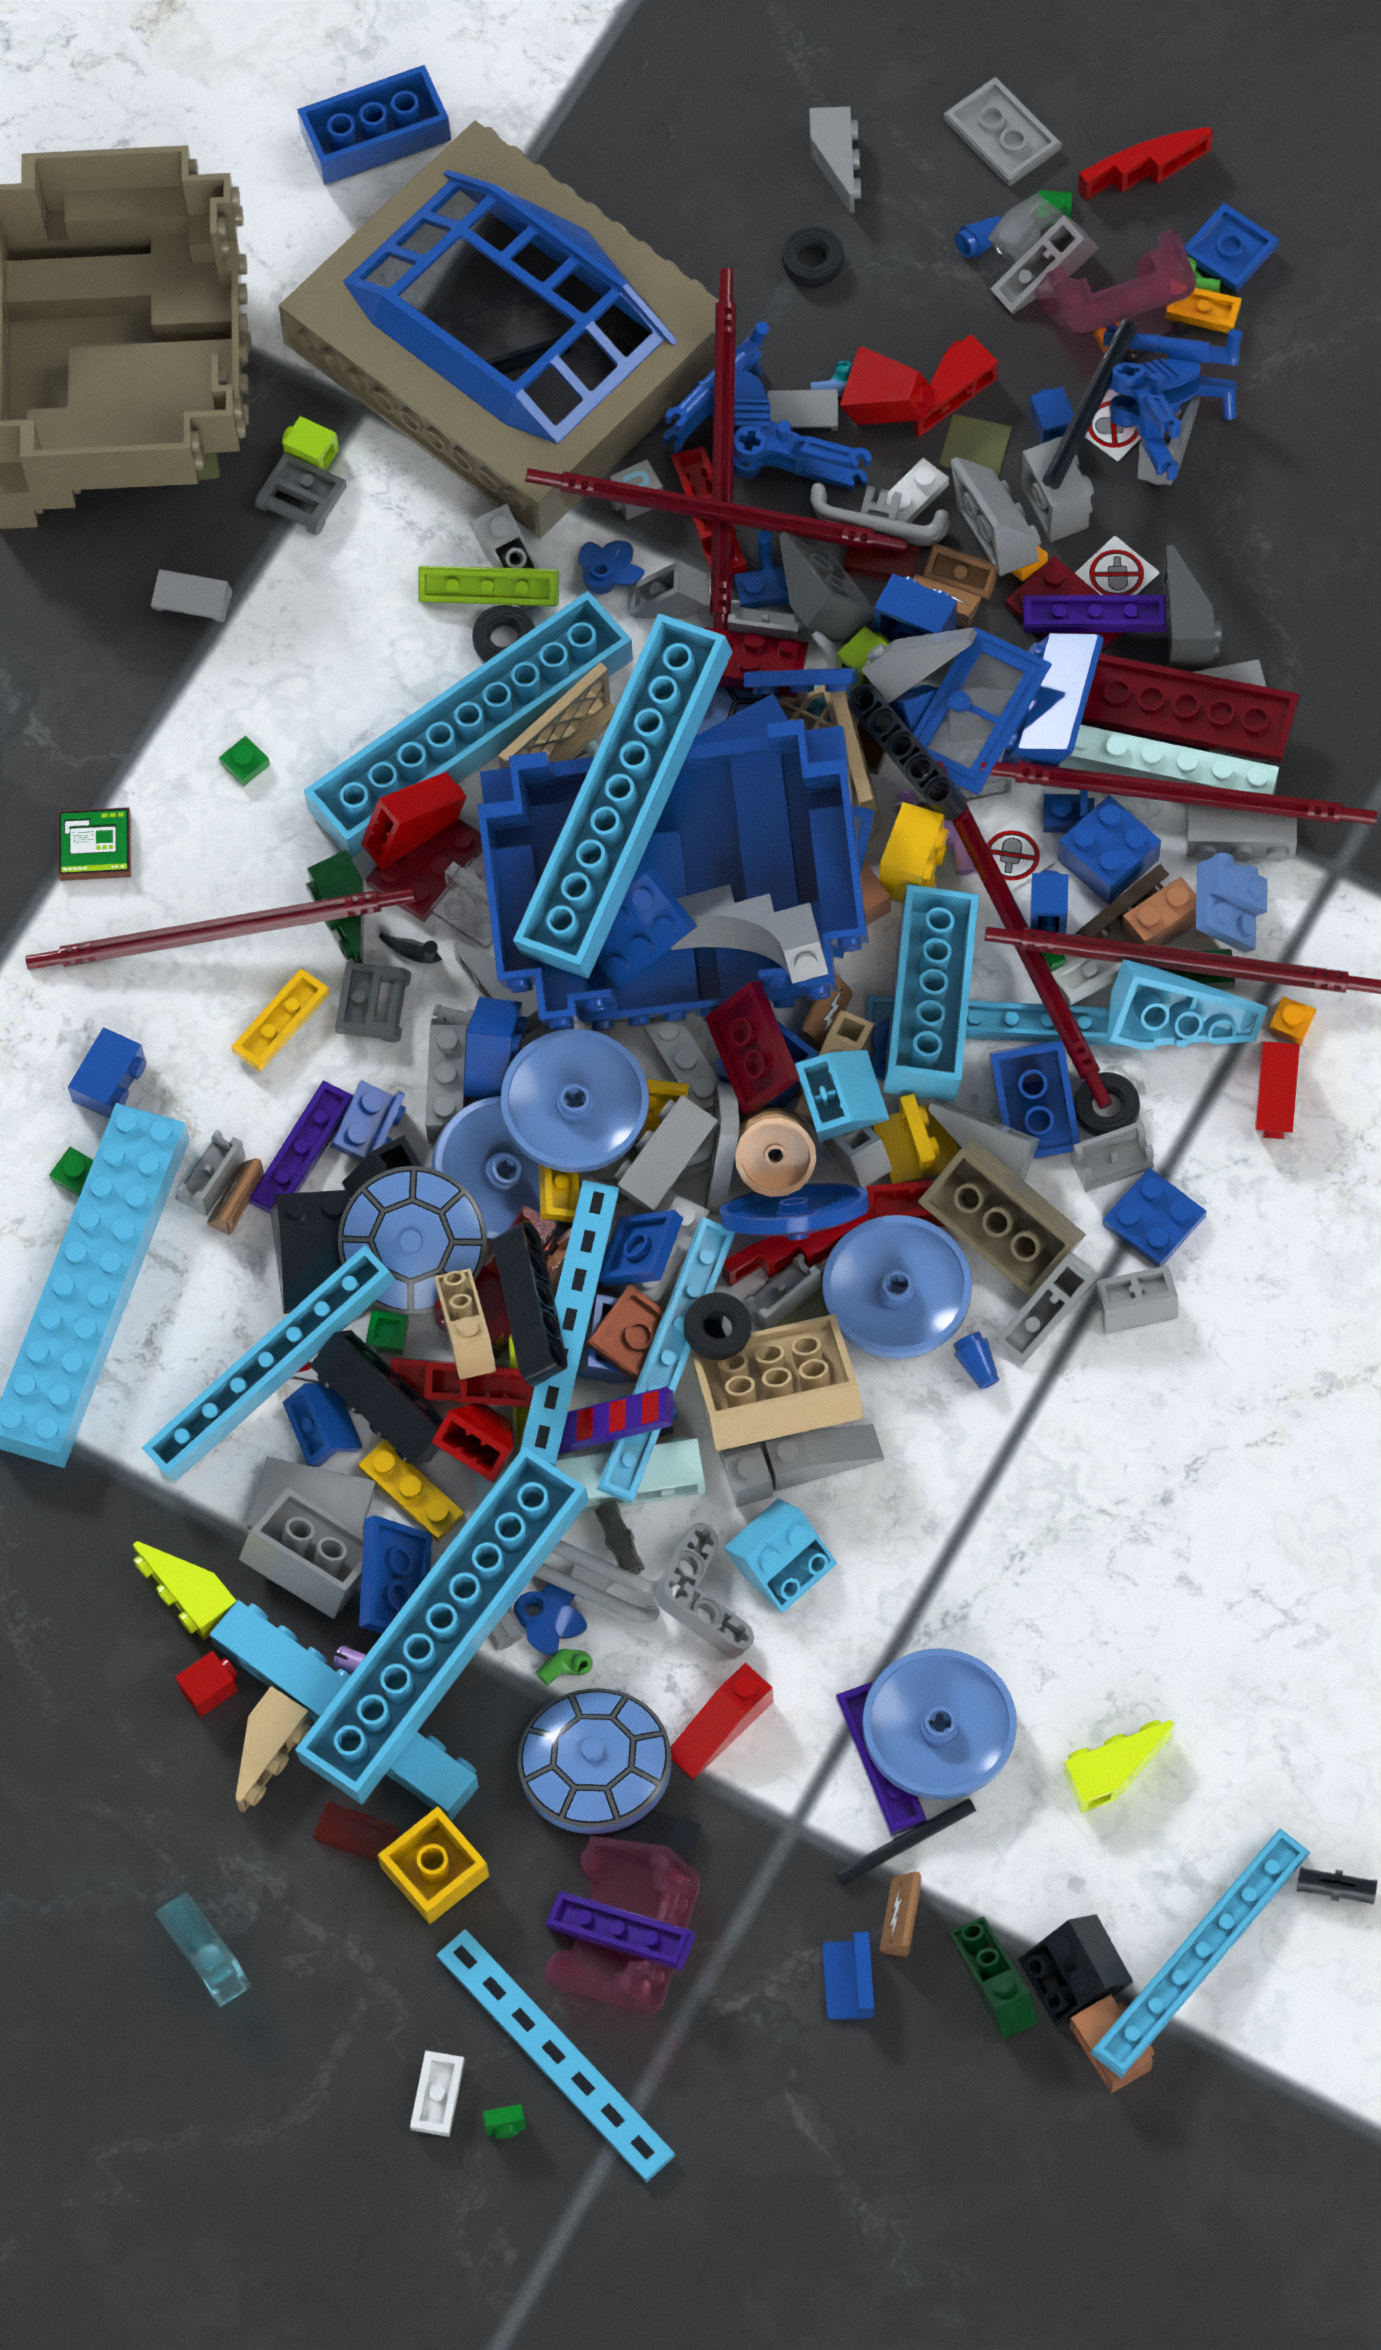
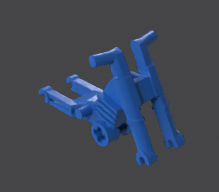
M763 321L758 322L752 333L735 348L733 473L740 478L750 479L757 476L762 467L775 466L792 472L797 476L846 488L849 491L854 489V479L860 481L861 487H866L868 477L862 469L857 468V459H862L864 465L869 467L871 464V454L867 449H855L811 436H801L791 431V424L786 420H782L778 424L770 421L769 399L761 380L758 378L763 373L760 361L762 353L759 348L763 345V340L769 331V325ZM714 369L702 381H698L695 384L696 388L677 407H672L666 412L665 422L667 424L671 423L673 419H678L673 427L668 429L663 435L664 445L669 444L671 440L676 441L673 446L674 453H679L684 447V441L707 418L710 419L714 415ZM742 462L750 463L749 467L743 466Z
M1107 325L1106 332H1104V346H1109L1118 326ZM1232 329L1229 331L1226 347L1213 346L1211 342L1165 337L1160 334L1136 333L1128 349L1168 354V360L1166 361L1162 358L1160 362L1154 360L1152 364L1146 362L1145 365L1121 363L1113 367L1112 383L1109 389H1113L1115 392L1123 395L1112 398L1110 420L1119 426H1136L1138 434L1141 436L1142 446L1156 470V475L1167 473V480H1174L1178 476V462L1173 459L1163 438L1166 431H1169V438L1171 439L1180 436L1181 421L1173 414V412H1179L1180 404L1195 396L1222 398L1223 418L1232 420L1237 417V383L1233 380L1200 375L1201 367L1199 362L1238 365L1239 348L1242 339V332L1240 330Z

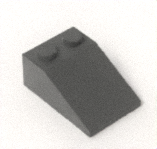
M783 531L779 539L789 603L799 617L797 620L798 624L809 633L814 634L817 631L834 643L841 641L847 644L864 626L868 628L873 622L874 607L830 551Z
M1166 545L1163 590L1164 595H1166V635L1169 668L1189 672L1210 669L1213 665V658H1219L1221 620H1214L1213 605L1174 545Z

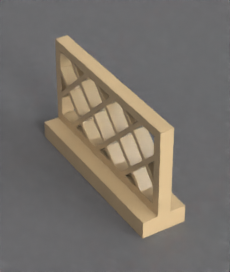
M600 662L498 755L500 769L510 768L509 756L546 752L552 762L573 760L584 750L589 742L602 734L608 728L617 708L610 701L608 668Z
M825 685L814 688V691L798 693L797 698L787 696L778 699L777 701L782 710L787 709L794 713L791 720H799L802 716L815 723L812 729L843 726L846 736L853 806L875 810L874 815L879 814L880 809L854 713L848 706V691L825 692ZM825 696L827 705L820 717L805 711L812 700ZM829 715H830V718H831V722H832V723L826 721V720L828 719Z

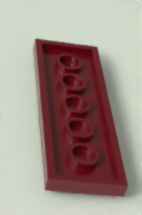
M1099 654L1081 723L1282 763L1300 702L1299 693Z

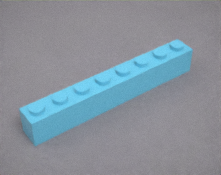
M364 1245L149 1440L142 1449L165 1475L174 1483L177 1482L321 1351L334 1332L343 1331L397 1280L370 1249Z
M238 1599L210 1633L213 1646L269 1688L271 1686L307 1709L310 1718L316 1722L351 1675L342 1669H339L337 1672L326 1665L327 1659L313 1647H309L306 1650L296 1642L298 1638L292 1631L283 1625L276 1628L267 1621L269 1617L261 1608L253 1603L247 1606ZM416 1732L386 1772V1775L433 1810L438 1806L449 1820L452 1821L479 1788L477 1776L475 1775L477 1771L465 1759L458 1757L455 1760L445 1753L446 1747L432 1735H428L425 1738Z

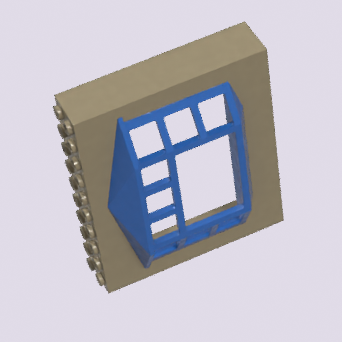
M476 120L278 305L283 343L495 505L500 507L507 503L514 519L540 539L584 496L559 492V488L525 482L527 468L562 474V471L602 479L666 416V412L670 408L675 407L696 387L695 384L698 381H702L715 368V303L719 302V299L708 293L698 280H691L681 273L675 263L670 260L665 261L654 253V250L645 241L639 242L631 236L621 223L612 222L604 216L595 204L587 203L577 196L576 192L568 184H561L554 179L545 167L539 164L535 165L528 160L518 147L508 145L500 139L499 135L492 128H485ZM459 190L478 204L460 221L436 214ZM487 212H490L519 234L503 251L497 250L471 230ZM423 224H428L448 232L426 254H420L400 247ZM459 239L466 241L575 323L515 382L508 379L400 297L407 288ZM529 243L561 265L545 282H540L512 261ZM389 257L413 265L389 288L365 280ZM571 273L602 296L587 313L580 312L554 292ZM612 305H615L650 332V335L627 357L622 355L595 324ZM583 333H588L615 364V369L592 391L587 389L560 358ZM548 367H553L580 398V403L557 425H554L524 391Z

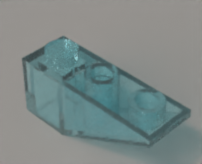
M187 1891L154 1912L218 2008L252 1987L235 1956Z

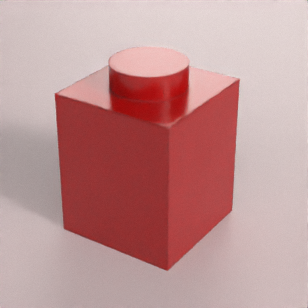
M213 1651L175 1676L180 1691L200 1718L238 1692L234 1680L238 1677V1674L226 1657L220 1661Z

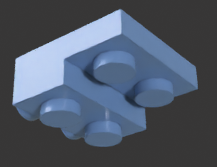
M1218 853L1210 859L1197 863L1196 930L1241 952L1246 953L1254 950L1256 946V916L1267 912L1268 879L1258 875V868L1255 866H1240L1234 863V856L1228 853Z

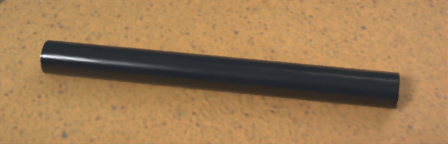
M969 1798L836 1871L835 1875L842 1886L976 1812L972 1801Z

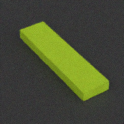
M420 565L418 567L419 602L558 606L559 569Z

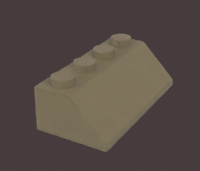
M972 1139L959 1150L918 1201L1029 1298L1033 1296L1068 1254L1072 1253L1087 1235L975 1139Z

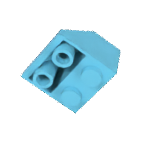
M867 1050L829 1052L795 1063L800 1077L799 1082L819 1142L890 1120Z
M779 1498L723 1547L741 1574L781 1613H784L837 1564L802 1511Z

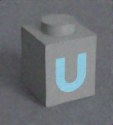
M647 459L609 476L611 481L663 490L661 482ZM610 501L615 511L620 509L626 521L651 510V508Z

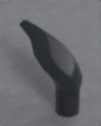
M383 931L379 934V938L386 945L410 960L427 964L443 960L437 952L438 945L434 941L430 940L424 944L413 939L398 938Z

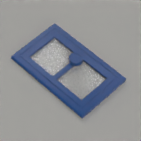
M974 626L973 628L977 635L973 643L957 655L913 734L936 762L942 761L950 779L955 785L979 795L991 774L993 766L999 760L1053 664ZM981 762H986V767L980 771Z

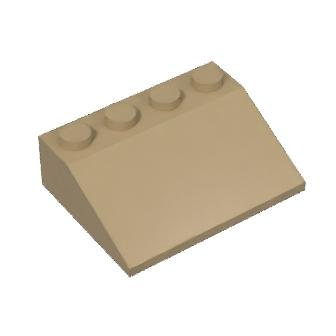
M835 1314L751 1332V1336L744 1349L730 1359L710 1360L700 1356L693 1349L690 1351L716 1451L772 1440L800 1432H808L863 1418L858 1382Z

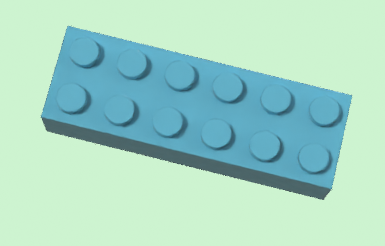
M907 884L901 907L883 1093L904 1096L914 1094L918 1098L954 1103L956 1101L962 1077L979 894Z

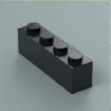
M352 1330L334 1332L309 1365L318 1374L317 1379L319 1382L344 1398V1405L353 1413L361 1414L370 1423L369 1428L374 1434L382 1439H387L395 1446L396 1454L403 1461L414 1465L430 1462L440 1449L432 1443V1440L445 1417Z

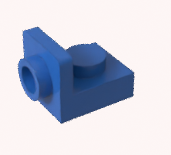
M1080 790V794H1044V833H1067L1095 808V798H1088V791Z

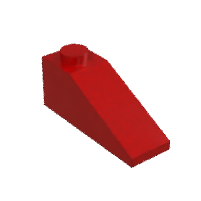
M972 334L962 341H955L946 350L930 383L935 393L926 420L914 421V434L918 438L998 380L999 361Z
M745 1662L718 1688L671 1745L672 1761L688 1777L694 1780L774 1702L773 1687Z

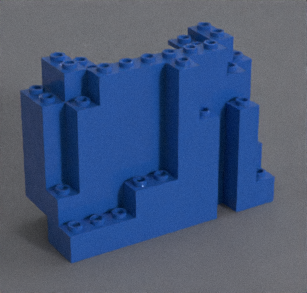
M803 719L768 723L766 724L767 735L691 745L630 883L631 885L653 868L676 899L730 884L735 903L769 893L775 912L810 903L829 974L792 984L790 976L782 966L772 959L755 952L724 947H700L671 950L670 948L628 982L617 988L597 961L589 979L523 956L513 942V939L594 757L552 762L546 752L509 756L510 768L480 771L483 804H478L477 807L497 980L504 988L511 989V993L532 991V985L535 984L539 1020L545 1027L552 1028V1032L574 1029L575 1023L592 1026V1031H604L613 1029V1023L628 1021L629 1027L650 1024L649 1018L664 1017L665 1022H677L686 1020V1014L688 1013L701 1016L703 1021H706L705 1017L750 981H761L769 1003H773L774 1009L796 1006L795 1000H802V995H807L808 1000L830 998V992L838 991L833 947H838L840 952H852L861 950V944L869 943L854 823L855 816L850 783V768L843 726L806 730Z

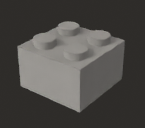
M1061 436L1023 451L1021 488L1050 543L1089 528V514L1093 511L1090 501L1091 495L1094 494L1093 486L1087 475H1081L1078 469L1079 461L1077 455H1075L1060 488L1052 489L1049 486H1045L1042 482L1044 474L1062 440Z

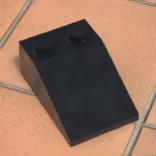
M349 1190L275 1194L270 1213L283 1314L293 1311L342 1266L338 1249V1232L343 1212L350 1201Z

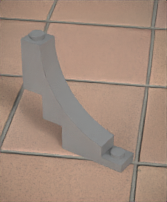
M730 884L677 899L698 927L673 945L671 950L724 947L755 952L772 959L782 966L790 976L792 984L829 974L810 903L775 912L770 893L735 903Z

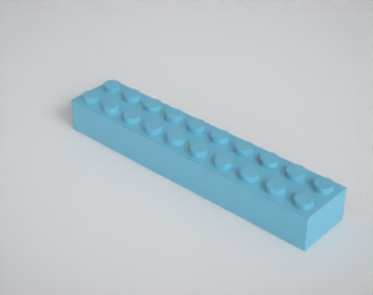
M589 591L585 592L304 790L307 810L342 851L346 850L352 859L364 850L361 846V841L380 797L447 772L453 781L458 784L498 756L600 662L608 668L609 676L633 660L632 639Z
M658 613L513 939V942L523 956L589 979L731 657L732 650L724 635Z
M119 1103L115 1104L0 1400V1450L65 1468L190 1141L185 1122Z
M524 1446L295 1750L300 1762L354 1800L363 1804L589 1503L586 1487Z

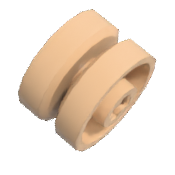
M780 1107L763 1108L755 1114L749 1115L739 1126L735 1153L736 1169L743 1182L756 1193L777 1197L787 1196L801 1189L811 1178L816 1164L814 1138L807 1123L795 1112ZM772 1149L781 1150V1154L775 1156L774 1153L770 1156L768 1155Z

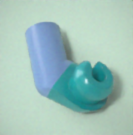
M849 361L837 363L835 366L836 373L830 381L810 382L811 390L837 389L838 397L843 396L853 364Z

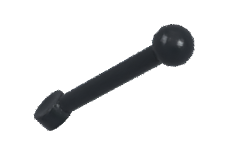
M1179 322L1172 330L1162 336H1181L1187 331V326L1184 322ZM1127 351L1124 360L1126 363H1135L1139 356L1148 351Z

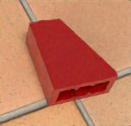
M858 347L839 406L856 425L926 420L934 399L935 390L919 371L868 348Z
M444 772L380 797L361 841V846L381 870L387 868L457 821L467 796L448 773Z
M1261 1041L1255 1130H1263V1138L1284 1139L1285 1132L1293 1133L1300 1044Z
M471 1404L448 1411L432 1443L486 1479L496 1482L513 1451L512 1421L484 1404Z

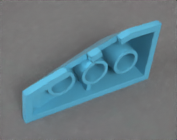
M1123 959L1111 991L1108 1040L1109 1042L1142 1050L1155 1049V1046L1162 1045L1188 1047L1189 1043L1211 1042L1213 1045L1255 1042L1268 1008L1262 1004L1160 968Z

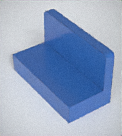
M304 1383L282 1402L306 1463L311 1467H320L337 1452H357L362 1448V1443L349 1411L343 1403V1397L335 1390L328 1389L321 1383Z
M853 1932V1941L824 1943L823 1962L828 2020L874 2018L869 1932Z

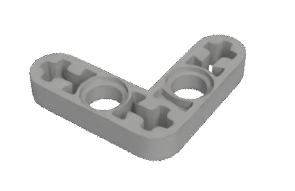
M717 1081L713 1098V1117L718 1122L714 1127L715 1142L704 1208L710 1210V1214L720 1215V1207L727 1202L739 1136L738 1100L731 1083Z
M696 1523L681 1536L655 1588V1600L665 1612L729 1657H738L753 1644L754 1634L751 1627L745 1621L698 1588L718 1548L719 1540L716 1532L709 1525ZM700 1540L701 1549L698 1552H696L693 1549L696 1547L698 1541ZM680 1560L691 1565L694 1575H689L682 1570ZM677 1584V1585H679V1586H681V1587L678 1588V1590H677V1592H676V1594H675V1597H674V1596L672 1595V1594H673V1589H672V1587ZM698 1608L705 1610L709 1614L711 1624L704 1622L699 1617Z

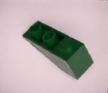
M346 850L307 868L310 882L305 885L313 901L364 892L362 877ZM364 915L325 921L330 932L334 930L338 932L341 940L337 942L345 959L349 960L352 958L354 963L363 964Z
M983 1916L950 1931L949 1935L1001 2037L1003 2039L1038 2024L1030 1992L985 1917Z

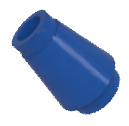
M997 215L993 218L962 226L955 235V244L959 252L966 258L979 257L1007 233L1006 223Z
M979 1331L969 1334L953 1344L956 1350L954 1356L980 1390L986 1389L1000 1381L988 1339L983 1338Z

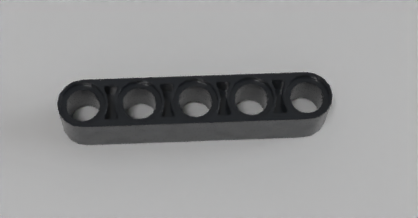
M864 684L854 688L848 697V706L929 806L935 812L944 814V820L958 818L966 808V799L962 792L873 686Z
M525 1220L493 1239V1249L517 1365L525 1381L535 1387L567 1369L568 1363L542 1240L536 1228L529 1221Z

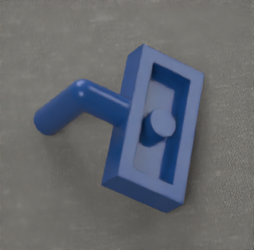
M762 530L757 535L758 557L761 570L734 574L737 597L740 600L741 608L758 609L789 604L784 566L775 567L772 555L771 533L767 530Z

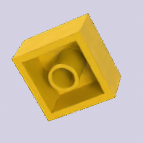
M905 802L902 803L880 861V882L891 895V899L903 902L907 884L935 888L937 876H934L936 866H943L948 851V846L945 844L949 830L944 828V814Z
M438 1806L378 1854L383 1871L429 1925L490 1876L486 1861Z

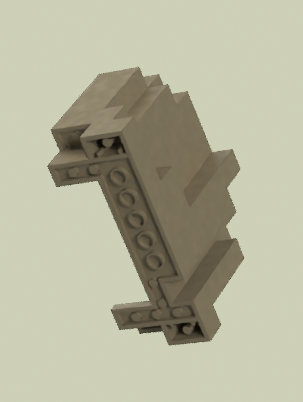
M188 145L21 153V183L0 184V529L38 527V514H43L44 509L76 508V494H82V490L198 484V471L204 470V457H208V453L240 451V439L246 437V425H249L248 404H243V395L249 394L248 374L242 373V366L248 364V352L252 351L247 313H242V305L248 304L247 284H241V275H247L246 254H240L238 245V227L244 226L243 206L240 205L239 186L233 187L231 173L198 174L197 159H191Z

